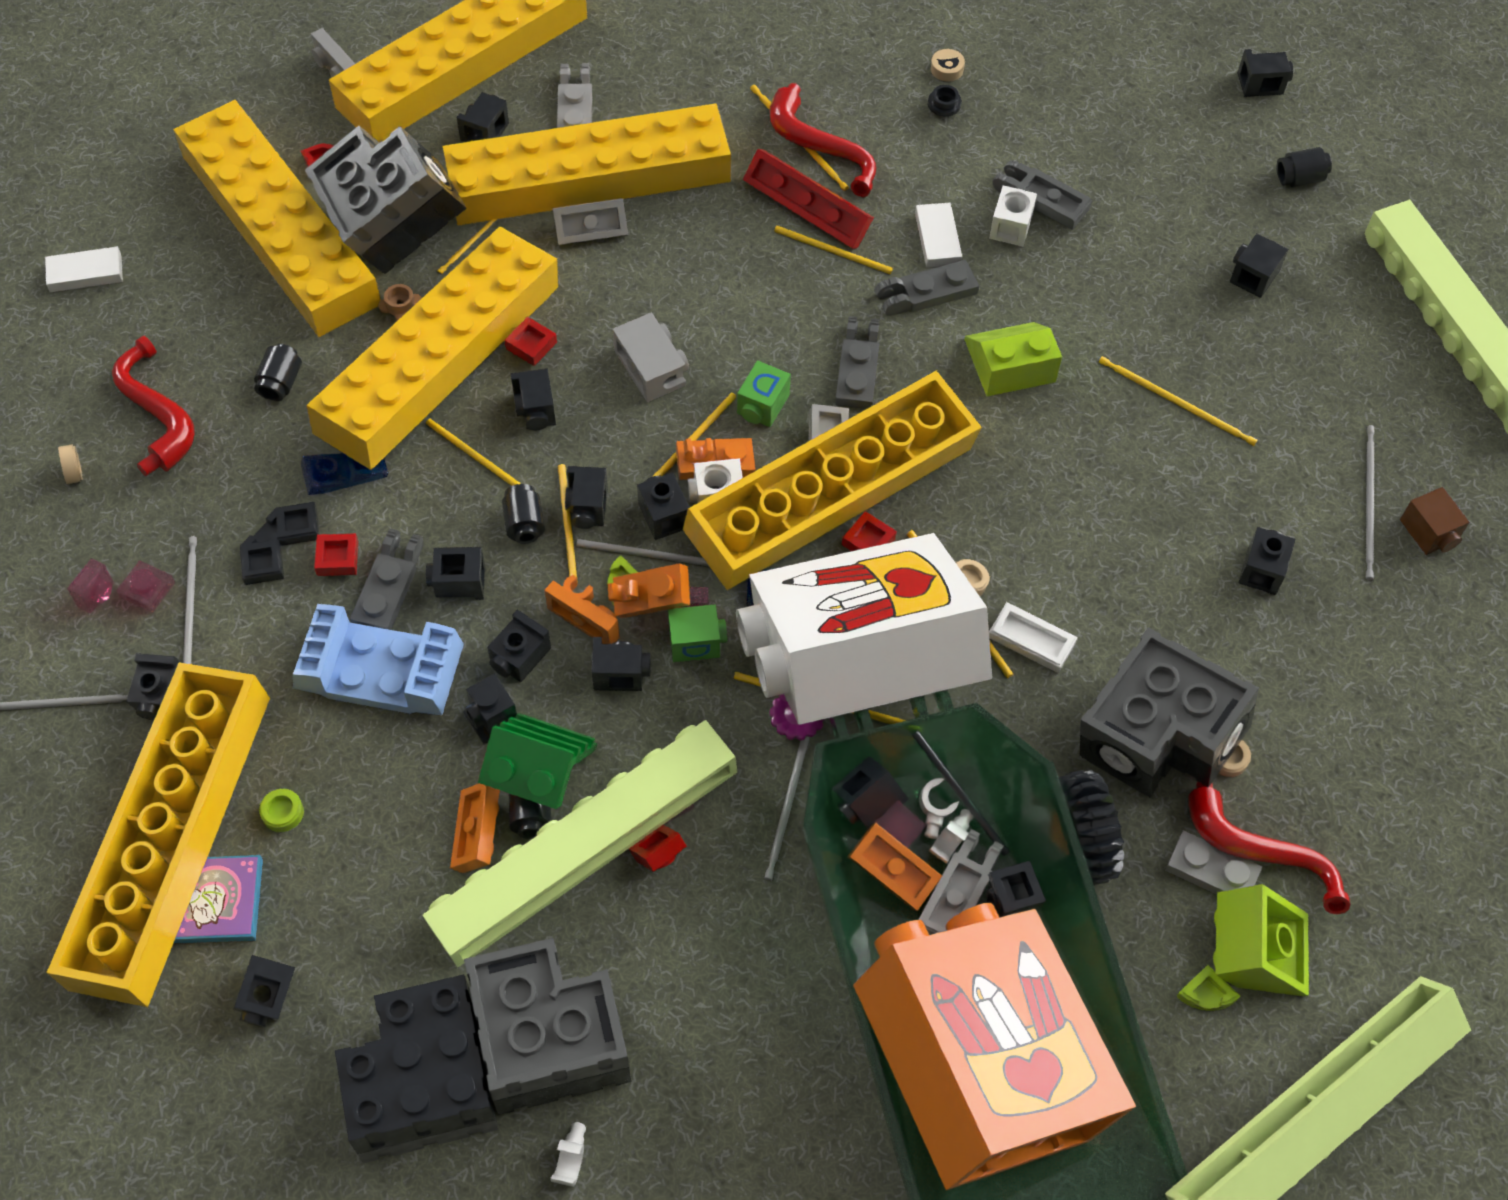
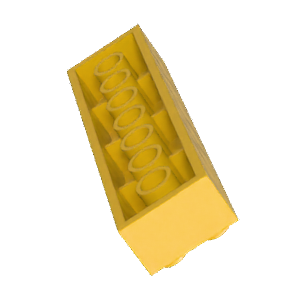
M464 0L330 78L329 84L335 108L355 127L361 126L380 143L386 140L399 126L405 129L587 19L586 0Z
M236 100L173 129L185 161L318 337L378 307L381 299L376 278L355 251L343 243L339 236L340 232Z
M716 103L443 146L448 177L467 208L456 216L457 226L552 211V208L621 198L627 199L731 182V153Z
M502 227L497 228L307 404L312 434L372 470L504 342L527 316L529 317L558 288L557 258Z
M936 370L688 508L683 531L726 590H729L750 578L749 574L764 570L971 450L982 427Z
M178 663L48 968L47 974L67 991L143 1007L149 1006L270 700V697L255 675Z

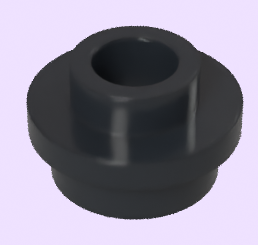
M951 85L937 86L928 97L930 111L938 116H953L961 108L962 100L959 92Z

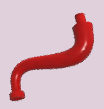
M791 83L788 87L779 88L773 97L769 109L770 122L775 131L786 140L799 146L849 159L857 163L862 168V173L852 181L851 190L857 196L867 197L873 189L872 181L876 175V162L872 155L856 143L818 130L798 120L795 117V113L801 105V98L799 96L801 89L799 85Z
M141 336L135 341L134 347L123 353L116 360L112 369V377L115 386L123 395L152 414L167 428L163 436L147 446L150 455L137 463V467L142 474L147 476L159 467L164 471H169L190 450L194 441L195 430L192 419L182 407L163 394L131 377L129 371L135 363L143 357L151 358L157 354L152 342L146 336Z
M1199 782L1196 783V789L1188 796V807L1196 830L1207 843L1228 855L1308 869L1317 874L1325 883L1327 893L1323 896L1325 911L1330 914L1339 915L1350 909V897L1348 893L1344 892L1341 875L1328 858L1308 847L1260 836L1234 826L1224 816L1223 798L1220 792L1213 788V783L1209 787Z

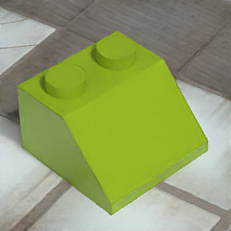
M1031 322L967 335L964 338L986 397L1055 383L1057 380L1062 355L1049 327Z
M1263 884L1217 892V909L1214 913L1216 950L1213 954L1215 975L1237 988L1303 997L1309 996L1308 913Z

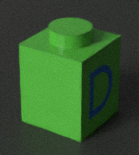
M757 361L737 393V414L742 415L750 423H761L771 427L790 395L791 374Z
M716 604L668 609L673 662L720 657V643H727V629L725 619L717 618Z

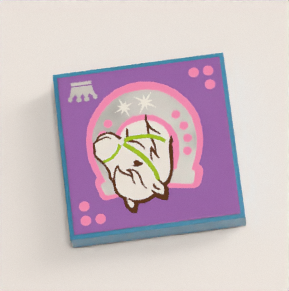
M260 855L207 857L174 943L256 941L262 857Z

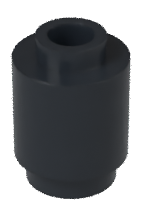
M1321 147L1286 153L1283 158L1277 160V176L1282 186L1290 184L1291 188L1323 182L1332 170L1331 157Z
M278 344L276 346H269L266 349L254 377V382L256 383L254 390L258 395L265 399L282 401L284 395L290 393L302 365V360L294 348L285 344Z
M513 485L506 489L505 497L502 499L506 534L511 540L521 544H529L536 541L545 532L540 496L531 485Z
M508 793L510 830L524 839L535 838L539 829L552 821L551 807Z

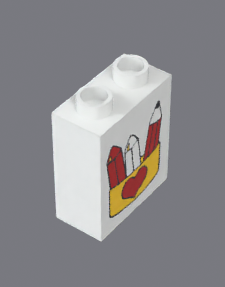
M934 533L749 574L754 605L736 609V620L742 647L747 657L755 655L757 673L765 697L769 698L784 694L799 725L992 679L987 606Z

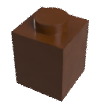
M1443 487L1411 500L1400 518L1402 524L1425 555L1439 549L1442 553H1445L1461 543V535L1470 523Z

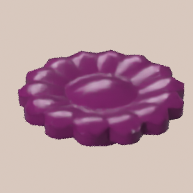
M784 694L779 695V698L773 700V707L769 710V715L772 717L771 725L777 728L778 734L785 735L789 740L797 738L802 741L806 737H814L816 731L823 728L822 721L825 719L799 725Z

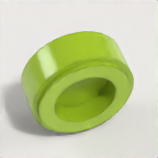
M276 789L262 799L259 814L267 828L275 832H286L292 830L301 822L304 808L299 796L289 789Z

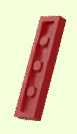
M757 149L742 179L851 248L857 249L874 219L868 213L763 149Z

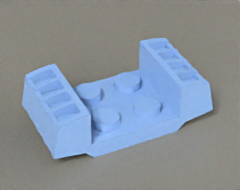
M317 604L293 673V688L320 694L328 699L409 714L419 712L443 715L464 643L456 630L448 626L426 622L422 635L350 623L344 607Z

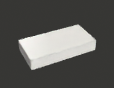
M951 203L916 205L915 216L926 268L940 267L962 261Z
M118 246L45 257L46 285L49 292L123 282L122 258Z
M1006 602L989 631L990 639L1057 673L1060 672L1078 638Z

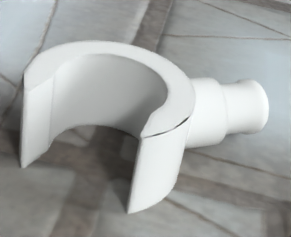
M936 778L928 782L919 795L920 807L927 815L925 822L927 828L924 835L932 839L938 838L939 828L942 827L943 819L949 816L959 804V801L955 802L946 809H936L930 804L928 798L929 791L945 780L944 778Z
M961 810L960 815L947 824L929 850V852L946 864L959 844L968 835L969 823L974 818L969 810Z
M580 1122L573 1123L566 1139L560 1140L557 1150H560L555 1173L551 1177V1182L575 1186L584 1154L583 1135L586 1131L584 1124Z

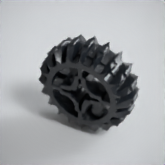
M1093 770L1069 772L1065 776L1056 778L1051 791L1053 796L1051 799L1053 813L1051 815L1054 819V830L1056 831L1061 852L1066 862V867L1070 869L1071 877L1081 886L1108 883L1109 880L1119 878L1123 868L1122 860L1125 856L1122 849L1124 840L1121 836L1122 826L1119 824L1118 811H1116L1114 806V798L1109 794L1108 785Z

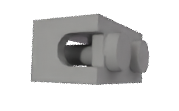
M652 312L612 329L614 351L647 402L686 386L683 372L689 370L688 360L681 349H675L667 326L664 323L659 324Z

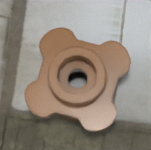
M396 284L390 286L385 291L384 299L379 302L378 306L382 313H390L398 321L422 298L419 294H413V291L407 285Z

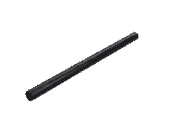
M919 730L914 732L912 736L992 842L996 841L1004 845L1001 854L1003 856L1007 855L1010 850Z

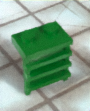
M518 713L516 718L511 717L508 719V722H501L500 727L493 726L478 783L558 809L563 802L572 766L595 752L597 743L594 742L595 738Z

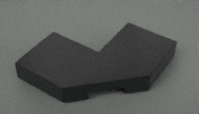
M315 502L275 508L267 516L266 523L254 536L250 535L240 545L242 580L245 585L284 579L281 546L315 541L317 535H319Z

